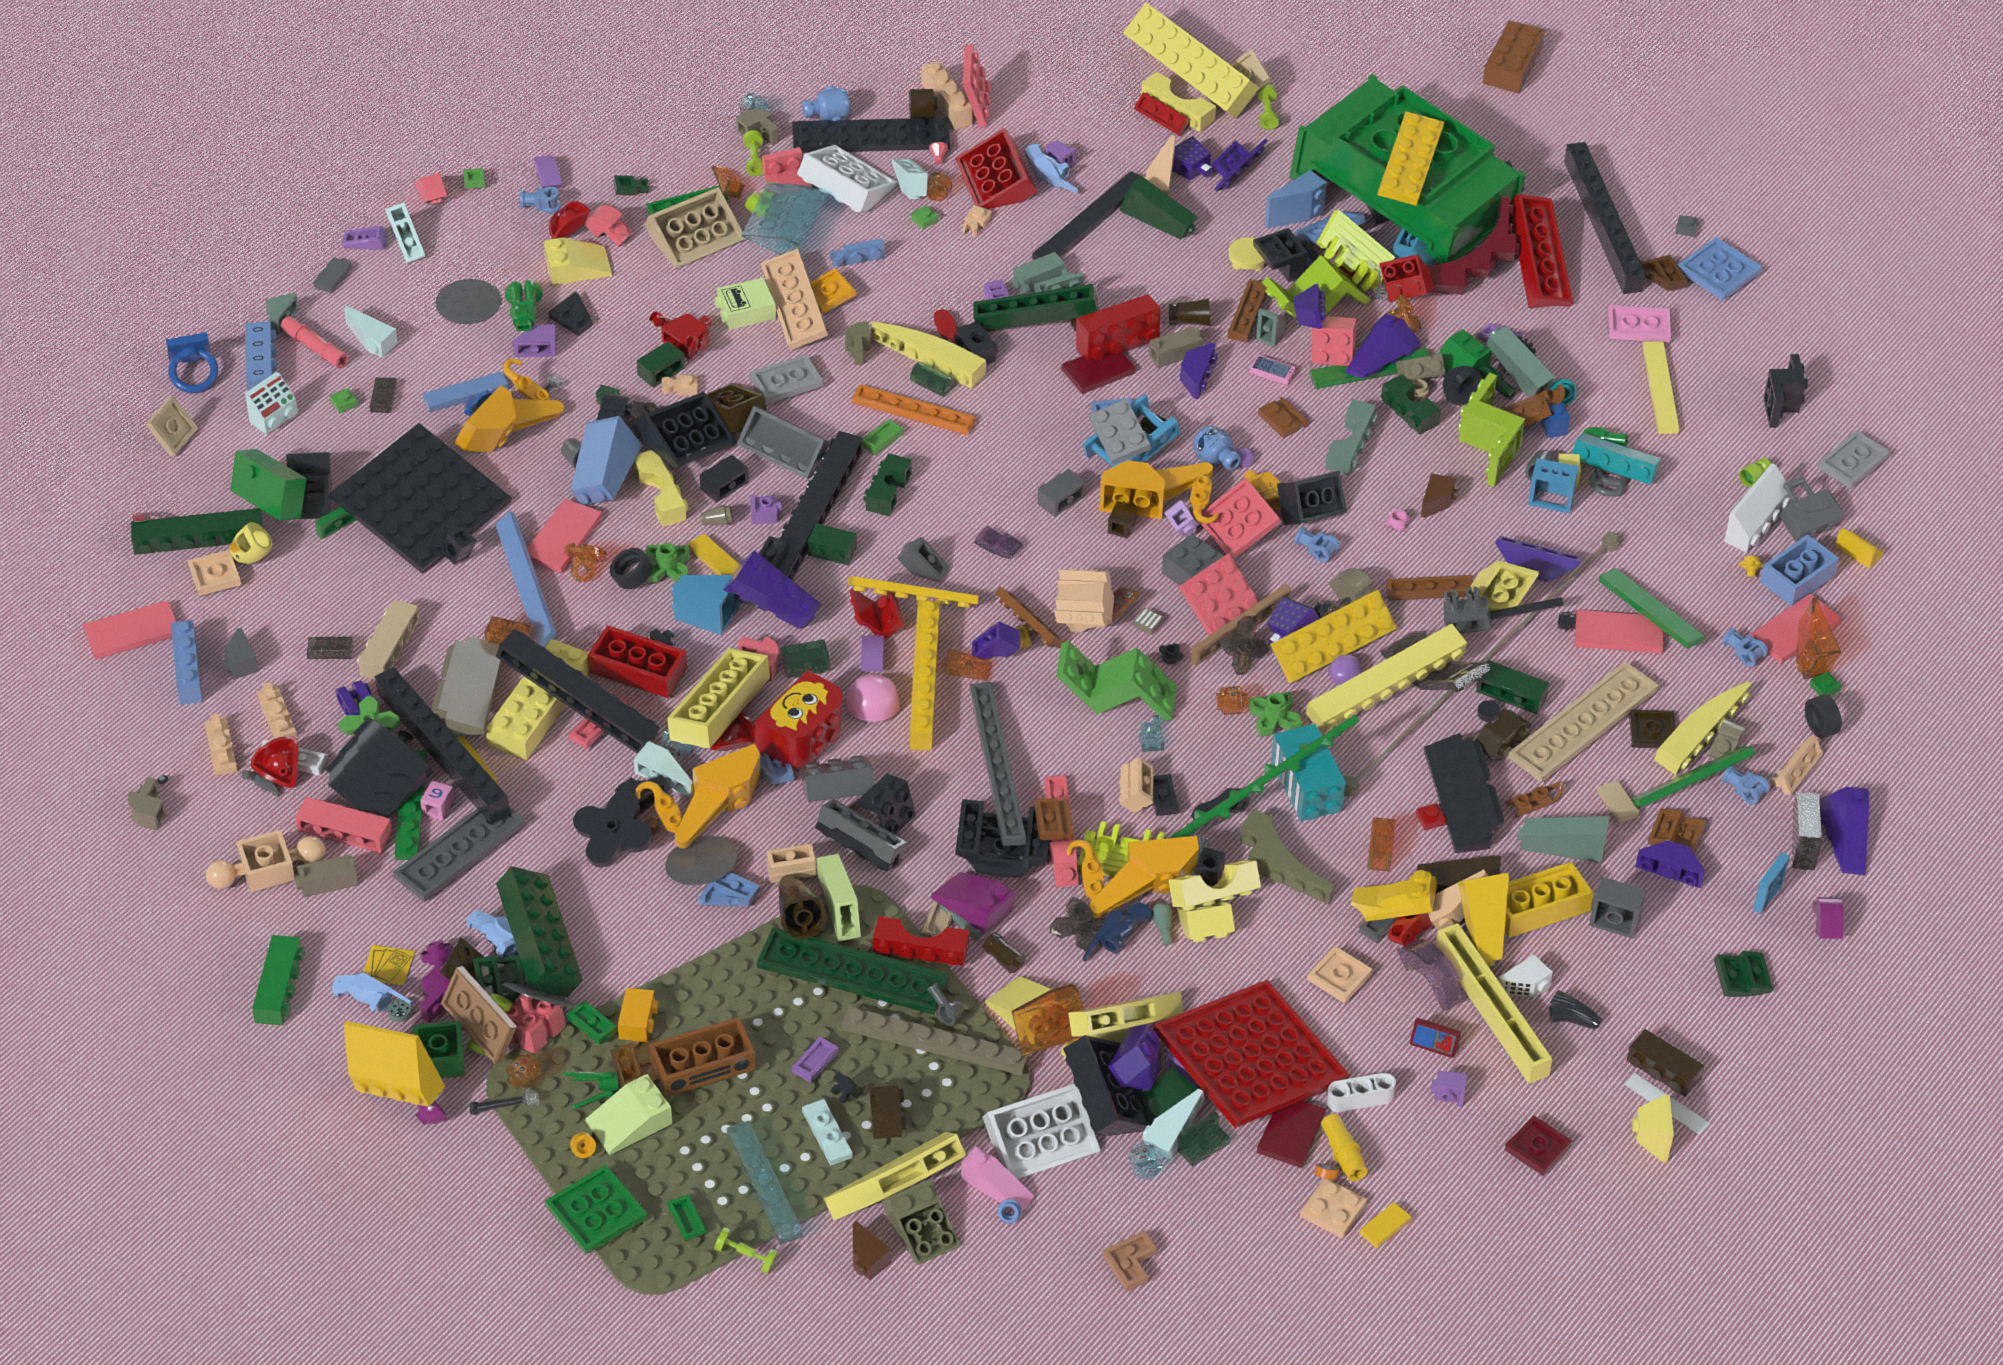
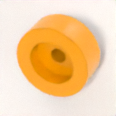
M580 1132L572 1137L570 1148L577 1157L587 1158L594 1153L596 1143L590 1134Z

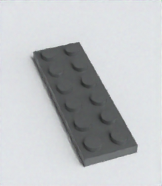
M476 808L393 871V877L423 902H426L526 825L525 819L510 808V815L490 824Z

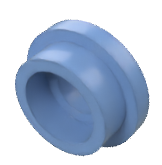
M1005 1199L999 1204L997 1213L1003 1222L1015 1223L1021 1217L1022 1208L1016 1200ZM1012 1207L1014 1209V1213L1008 1214L1006 1212V1208Z

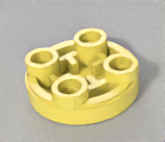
M1240 238L1230 245L1229 259L1234 269H1254L1256 271L1264 269L1266 262L1253 246V240L1256 238Z

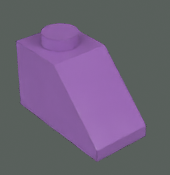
M534 325L530 331H525L513 340L514 356L556 357L555 325Z

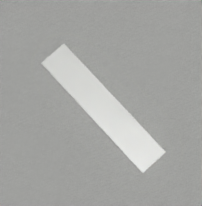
M1636 1073L1624 1083L1625 1086L1649 1102L1667 1095ZM1670 1097L1672 1117L1698 1135L1710 1125L1708 1121Z

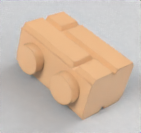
M1136 758L1131 761V764L1127 763L1121 767V778L1119 779L1121 793L1119 802L1132 813H1136L1142 810L1143 807L1153 804V766L1142 758Z
M811 843L766 851V864L770 883L779 882L783 876L790 874L798 879L816 876V861Z

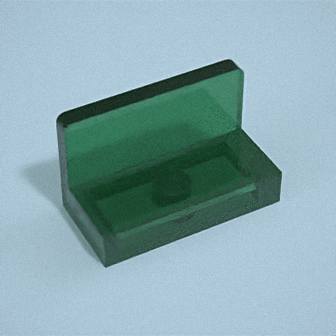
M1214 1112L1179 1134L1178 1152L1192 1167L1230 1144L1231 1138L1219 1126L1220 1115L1217 1112Z

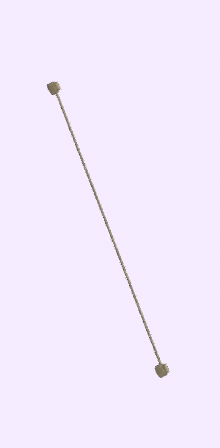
M1608 532L1604 535L1602 547L1546 600L1552 599L1603 550L1609 552L1616 551L1619 548L1620 542L1618 535L1614 532ZM1538 611L1532 612L1356 778L1354 776H1347L1344 779L1346 782L1344 795L1349 797L1357 795L1359 792L1358 780Z

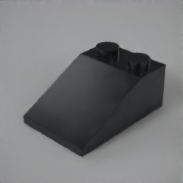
M1340 471L1277 483L1284 525L1303 524L1347 512Z

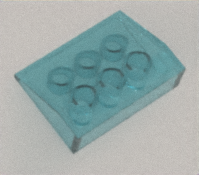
M767 182L741 237L780 255L797 248L801 252L827 194L810 186Z

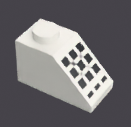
M1532 955L1500 976L1499 983L1508 995L1533 998L1539 993H1545L1550 988L1553 972L1535 955Z

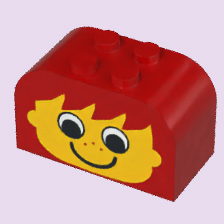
M807 670L755 720V745L760 755L764 757L765 753L769 755L771 761L776 759L782 762V767H786V764H791L792 769L806 766V763L812 762L817 756L822 755L825 748L830 743L835 742L841 731L843 695L840 688L834 683Z

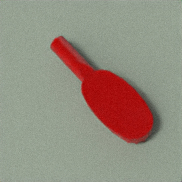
M937 310L934 313V322L938 333L946 341L958 346L955 339L957 326L953 316L947 310Z

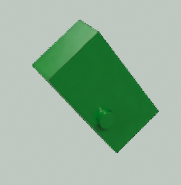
M258 449L235 451L230 491L279 521L301 518L306 478Z

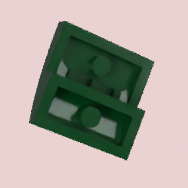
M1742 951L1739 956L1717 954L1714 958L1724 996H1757L1773 991L1763 953Z
M494 955L473 959L477 983L489 996L491 994L503 996L514 1003V1000L521 993L509 989L503 983L509 982L525 986L519 955L497 958Z
M1171 1067L1155 1080L1150 1090L1143 1091L1151 1114L1156 1119L1198 1089Z

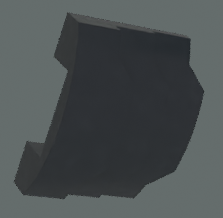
M368 717L353 732L354 736L324 770L329 774V787L346 799L357 810L364 812L375 811L377 814L389 819L430 777L433 771L404 742L378 722Z
M962 799L955 854L966 859L977 873L998 877H1023L1034 867L1046 864L1049 840H1040L1035 807H1029L1028 818L1022 817L1026 843L1024 845L1003 846L996 814L983 813L985 801Z

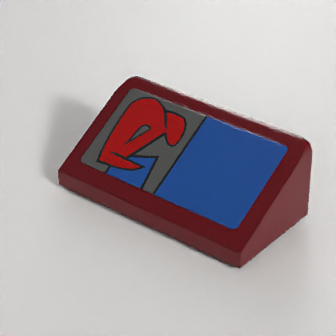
M1416 1018L1410 1038V1045L1454 1058L1459 1047L1461 1031Z

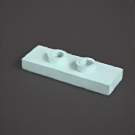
M822 1099L803 1106L802 1112L830 1166L853 1158L852 1151L825 1100Z

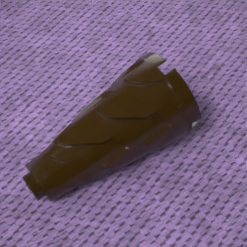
M791 874L783 876L778 884L779 912L782 928L787 934L789 933L796 939H808L821 932V926H825L827 919L823 903L803 881H800Z

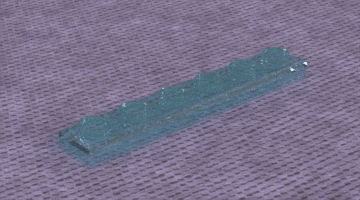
M750 1121L728 1127L727 1134L779 1244L782 1245L802 1238L803 1231Z

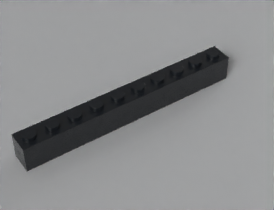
M1586 142L1567 144L1564 163L1623 294L1643 292L1645 271Z
M839 431L837 436L831 439L828 452H824L820 466L815 468L812 481L809 480L807 483L806 492L804 495L801 494L797 508L792 510L788 524L785 523L783 526L782 535L779 539L789 541V547L777 569L792 581L808 553V539L815 524H824L863 452V437Z
M394 667L376 675L375 682L379 697L399 717L400 721L487 821L493 824L510 815L508 796L439 717L433 713L431 708Z

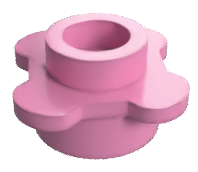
M1395 509L1391 511L1390 517L1385 520L1387 526H1392L1397 530H1404L1405 524L1410 522V517L1403 510Z

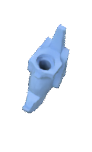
M1031 144L1025 149V157L1032 166L1036 178L1058 188L1062 187L1074 193L1079 192L1078 188L1065 181L1070 171L1067 163L1060 164L1054 158L1043 154L1039 144Z
M480 910L469 915L467 927L469 929L472 927L482 932L485 938L497 947L496 953L500 954L501 958L514 956L518 952L507 917H494Z
M364 972L357 975H339L336 977L332 987V991L337 997H340V994H351L358 1001L370 1004V1009L373 1012L376 1010L384 1012L391 1001V995L410 1005L414 1003Z

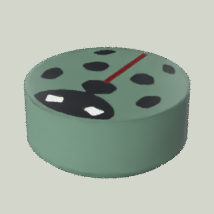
M401 999L393 1000L388 1005L389 1018L394 1022L408 1020L412 1015L411 1005Z

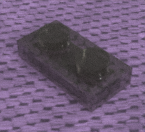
M375 378L370 412L391 413L397 387L396 378Z
M308 637L307 659H352L353 637Z

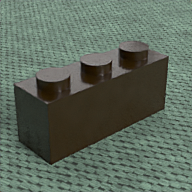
M1646 1029L1629 1046L1627 1061L1634 1067L1640 1068L1653 1079L1659 1080L1674 1092L1680 1093L1685 1097L1701 1081L1705 1066Z

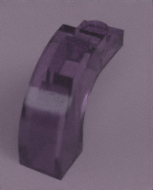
M1418 939L1397 949L1406 971L1416 970L1427 979L1443 1011L1465 1001L1456 981L1460 978L1455 968L1437 946L1427 940Z

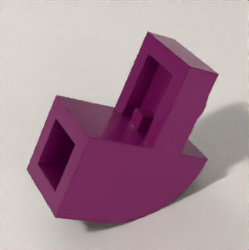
M1817 897V901H1813L1812 910L1816 914L1817 936L1821 939H1843L1844 910L1841 898Z
M435 966L421 980L423 995L427 996L420 1004L422 1019L428 1023L443 1012L444 1007L441 1002L450 983L440 973L442 968L439 966Z

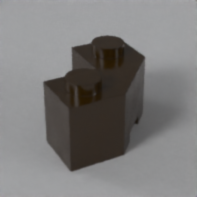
M910 89V118H934V110L938 108V97H934L933 89Z
M1502 709L1498 713L1499 718L1494 723L1489 721L1485 724L1475 740L1481 744L1483 752L1493 759L1502 760L1511 750L1512 742L1521 743L1530 734L1532 724L1508 709Z
M898 1082L869 1083L873 1139L902 1137V1130H906V1116H901L900 1103L904 1102L903 1088H899Z

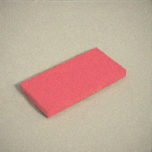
M564 498L527 548L532 563L562 573L602 518V511Z
M1808 594L1752 632L1750 636L1764 642L1768 648V654L1782 664L1839 625L1842 618L1813 595Z
M167 600L83 624V628L95 659L172 638L171 623L176 622Z
M1587 610L1575 611V647L1662 653L1663 630L1643 615Z

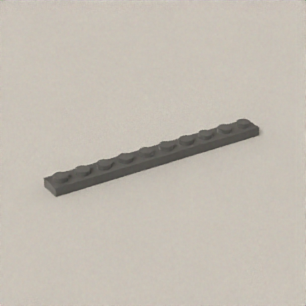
M992 683L970 684L969 692L1003 846L1024 845L1026 843V835Z

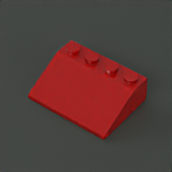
M1006 128L1001 129L955 158L975 206L991 209L1024 201L1038 192L1018 146Z

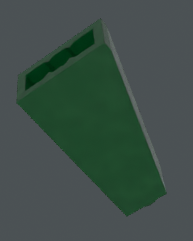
M1141 175L1129 186L1119 209L1122 213L1181 240L1186 234L1191 235L1196 228L1194 223L1197 216Z

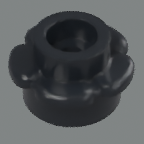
M1568 610L1560 612L1558 617V629H1563L1567 632L1574 624V616L1570 615Z

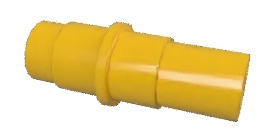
M1331 1114L1326 1116L1322 1120L1321 1126L1329 1140L1335 1162L1340 1164L1348 1180L1355 1182L1363 1179L1367 1175L1368 1170L1360 1153L1361 1148L1359 1144L1353 1140L1351 1134L1347 1131L1340 1115Z

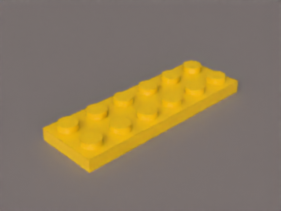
M1405 112L1378 190L1379 196L1417 206L1444 126L1443 121Z
M1375 590L1270 645L1288 683H1292L1331 663L1336 657L1346 655L1397 629L1379 590Z

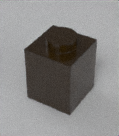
M1116 501L1108 518L1107 533L1128 539L1136 522L1137 507Z

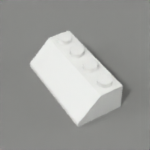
M1772 463L1730 512L1724 542L1746 553L1752 546L1755 547L1758 544L1760 536L1768 532L1771 523L1778 520L1781 511L1791 502V498H1789L1788 493L1783 488L1786 480L1775 464Z

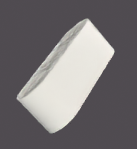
M1379 1073L1332 1082L1328 1088L1327 1106L1331 1111L1344 1112L1388 1104L1394 1098L1396 1080L1391 1074Z

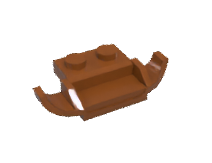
M1562 383L1558 384V388L1555 390H1544L1539 394L1500 409L1524 418V426H1527L1552 415L1548 405L1560 404L1565 396Z

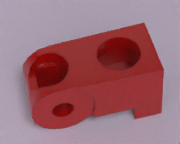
M1428 913L1398 917L1389 929V940L1405 947L1412 945L1415 937L1422 930L1427 931L1433 925Z

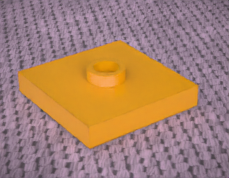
M836 268L810 282L821 314L857 295L855 289Z

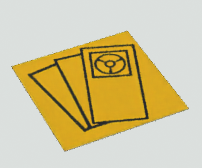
M372 945L363 972L381 983L404 986L415 951Z

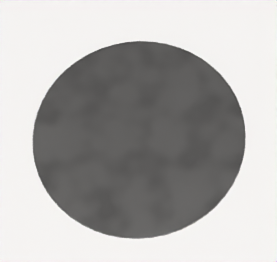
M464 279L450 283L439 292L436 298V308L440 315L451 322L459 324L482 322L493 316L501 303L498 290L493 285L477 279Z
M697 837L687 848L676 847L669 854L665 864L666 872L671 879L681 884H707L725 876L734 867L737 860V850L730 841L721 837Z
M503 983L504 986L523 995L559 1006L575 1007L571 1002L553 994L532 990L528 986Z

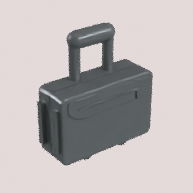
M1802 476L1784 483L1783 488L1793 503L1786 505L1779 516L1795 541H1799L1807 534L1813 538L1815 534L1824 530L1830 531L1831 527L1838 525L1843 518L1842 509L1828 489L1813 493ZM1802 485L1809 496L1798 500L1791 489Z

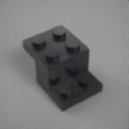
M1289 228L1253 240L1254 248L1271 270L1278 269L1288 282L1297 280L1318 258L1305 240L1299 241Z
M1799 354L1790 355L1788 369H1769L1763 396L1769 428H1778L1779 419L1783 418V413H1799L1801 404H1804V389L1808 387L1807 377H1804V363L1800 361Z
M330 452L287 453V467L306 478L301 518L299 519H319L331 513L329 498L332 491Z

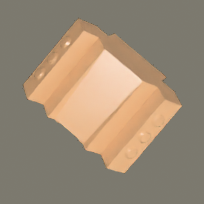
M1087 569L1058 570L1060 580H1057L1058 596L1055 600L1057 610L1054 611L1057 623H1066L1071 632H1083L1088 628H1101L1112 623L1114 594L1111 591L1112 583L1109 571H1089Z

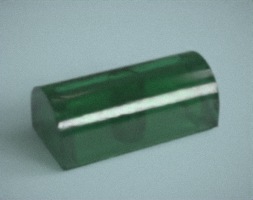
M920 361L914 365L910 374V381L942 397H945L956 386L954 378Z

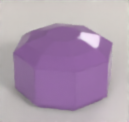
M1245 447L1238 448L1235 451L1241 457L1239 467H1250L1254 463L1255 456L1252 450Z

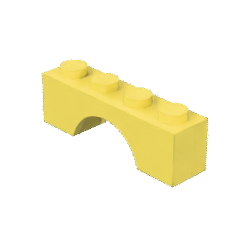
M1155 72L1142 82L1141 94L1144 92L1190 119L1187 125L1201 132L1215 121V105L1203 98L1188 100L1175 96L1171 92V79L1159 72Z
M652 450L638 454L633 462V471L640 485L655 486L662 491L654 498L655 514L662 527L685 521L686 511L689 510L685 498L682 499L678 484H674L672 472L670 470L667 471L665 460Z
M1241 860L1226 864L1221 879L1212 887L1205 884L1200 875H1184L1169 879L1173 907H1182L1184 911L1196 909L1197 904H1202V906L1215 904V900L1219 898L1221 901L1230 900L1238 893L1240 896L1253 893V889L1261 888L1257 861Z

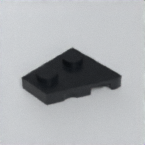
M576 291L548 312L551 320L577 336H580L593 326L592 319Z

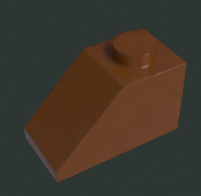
M1431 473L1422 502L1421 517L1426 518L1450 508L1452 499L1456 500L1459 488L1455 487L1456 478Z
M855 1221L853 1223V1268L859 1275H864L871 1281L891 1264V1249Z

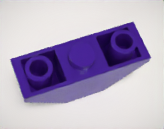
M1318 284L1312 285L1294 297V309L1299 325L1317 329L1323 328V320H1326V298L1324 290L1320 291Z
M1209 343L1187 351L1182 361L1180 381L1194 399H1198L1200 393L1205 392L1206 378L1211 377L1212 364H1216L1218 352H1215L1216 343Z
M1664 841L1639 849L1636 868L1701 888L1705 870L1690 847L1671 841Z

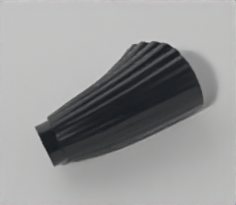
M1560 990L1555 993L1550 1001L1549 1012L1552 1022H1569L1594 1030L1601 1023L1602 1018L1596 1012Z

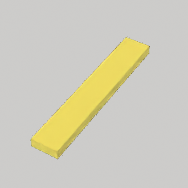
M1663 341L1643 342L1642 349L1657 433L1678 434L1679 424Z

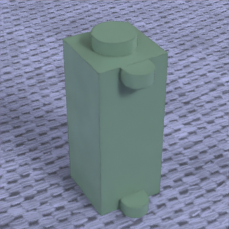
M1053 252L1013 268L1012 284L1022 294H1027L1035 291L1034 283L1066 275L1068 272L1065 269V263Z

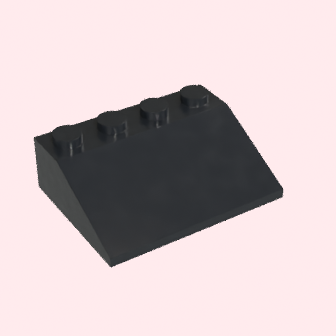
M705 391L644 414L633 427L646 447L675 468L737 444V440Z
M1084 1035L1063 1048L1066 1055V1063L1071 1068L1074 1076V1084L1079 1089L1082 1097V1105L1089 1115L1092 1130L1095 1134L1106 1136L1143 1132L1154 1121L1143 1091L1129 1086L1121 1087L1108 1068L1120 1043Z

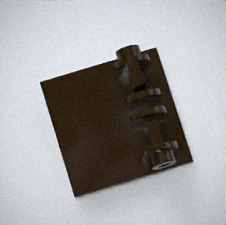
M460 937L440 973L451 981L456 967L463 966L476 980L473 959L484 956Z

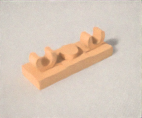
M271 682L262 684L263 690L256 691L273 738L297 737L278 685L272 687Z
M219 714L210 715L211 720L204 723L215 776L238 772L227 718L220 719Z
M1809 736L1805 742L1799 743L1800 749L1794 750V755L1787 762L1784 769L1777 771V778H1771L1773 785L1781 787L1785 795L1793 793L1823 755L1816 736Z

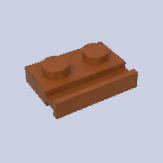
M1280 397L1278 401L1274 400L1258 408V415L1283 439L1299 431L1301 427H1307L1308 420L1283 397Z
M1036 798L1034 806L1040 840H1062L1063 838L1072 840L1074 833L1068 798H1065L1064 801H1058V798Z

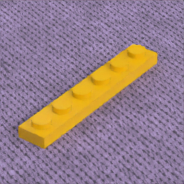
M855 576L848 577L847 586H852L853 591L866 592V589H871L877 595H887V592L895 593L897 598L908 599V595L916 596L917 601H929L930 598L940 601L942 605L956 602L958 603L957 607L970 608V605L978 604L979 597L978 595Z

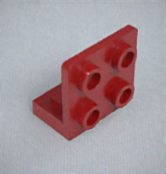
M853 588L849 590L850 602L855 612L854 618L859 625H864L875 635L884 636V639L905 625L895 593L887 592V595H883L878 600L873 601L864 594L853 591Z

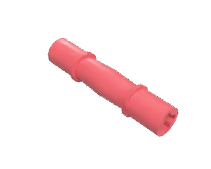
M291 316L283 319L280 325L281 330L293 337L295 341L303 343L310 350L319 354L323 360H327L339 369L347 364L348 355L335 347L333 343H328L322 337L310 331L306 325L301 324Z

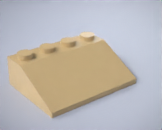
M719 187L651 214L644 224L653 242L675 269L746 240Z

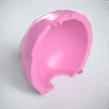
M866 674L857 678L848 688L845 696L846 709L852 716L863 721H884L893 717L900 710L899 697L894 683L889 678L879 674Z

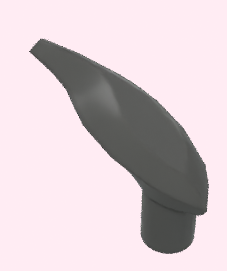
M244 770L242 772L243 779L253 781L258 787L270 791L277 797L280 795L275 785L256 771Z

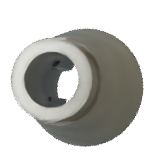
M724 504L701 512L703 525H728L733 522L731 506H725Z

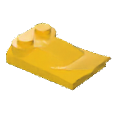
M1418 870L1413 873L1409 880L1393 884L1354 888L1351 905L1362 913L1366 922L1433 912L1437 881L1435 877L1431 876L1430 872Z

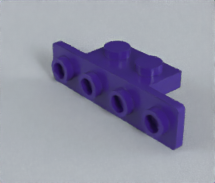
M1265 138L1250 153L1235 140L1211 164L1223 177L1214 189L1216 191L1221 187L1225 189L1233 181L1231 179L1232 176L1237 178L1244 171L1242 167L1245 166L1247 168L1255 160L1253 158L1254 155L1259 157L1265 151L1264 145L1268 140Z

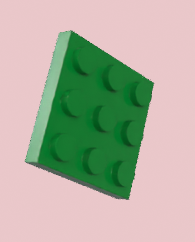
M606 1164L544 1200L545 1207L585 1255L647 1219L645 1210Z

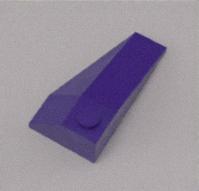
M1384 314L1374 324L1346 368V374L1364 379L1382 370L1383 365L1387 363L1394 364L1397 358L1401 356H1410L1421 345V341L1403 319L1394 315Z

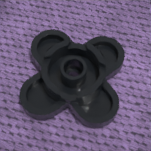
M621 791L614 794L605 809L585 806L575 813L573 824L576 831L581 836L590 838L586 846V856L593 866L607 867L616 860L619 852L624 850L635 853L642 852L651 845L653 835L650 827L642 821L635 820L640 811V804L633 793Z

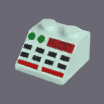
M275 372L245 393L249 421L266 435L298 414L296 398L278 372Z

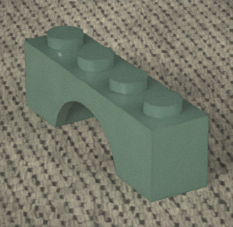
M1352 399L1346 411L1344 427L1353 435L1343 440H1333L1327 452L1325 469L1340 471L1342 474L1350 475L1352 468L1357 467L1358 455L1363 454L1365 440H1369L1371 436V426L1375 427L1377 423L1376 405Z

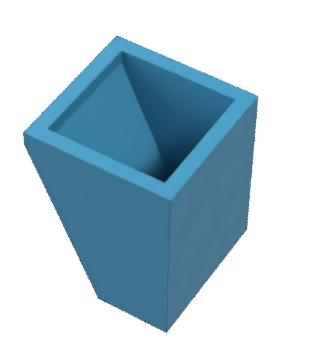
M682 575L679 581L673 584L671 589L674 619L722 635L740 607V602L734 601L735 593H728L723 590L732 575Z

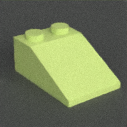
M648 1074L623 1086L588 1116L585 1121L606 1152L611 1155L671 1125L672 1113L671 1106Z

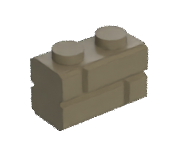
M1442 354L1396 361L1398 376L1403 374L1409 381L1445 374Z

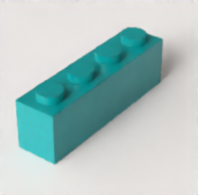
M1581 433L1576 439L1572 454H1580V462L1649 485L1655 480L1661 458L1585 433Z

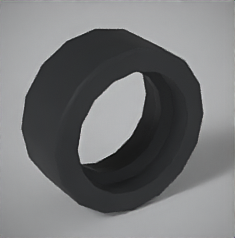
M629 548L619 553L612 560L609 573L619 587L633 589L642 585L650 577L653 564L643 550ZM639 562L632 572L623 575L630 565Z
M1827 694L1808 699L1805 703L1804 711L1807 724L1813 734L1822 739L1839 733L1842 727V719L1835 701Z

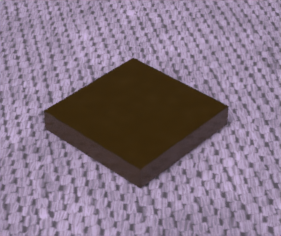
M1632 709L1629 713L1631 748L1659 749L1675 731L1674 711Z

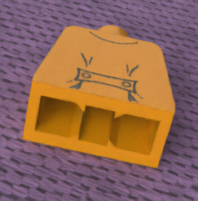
M1254 470L1247 471L1244 474V478L1250 482L1273 511L1281 509L1277 483L1281 482L1271 472L1257 475Z

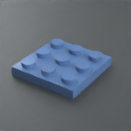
M1718 237L1709 241L1677 265L1684 276L1722 301L1762 273L1763 268Z

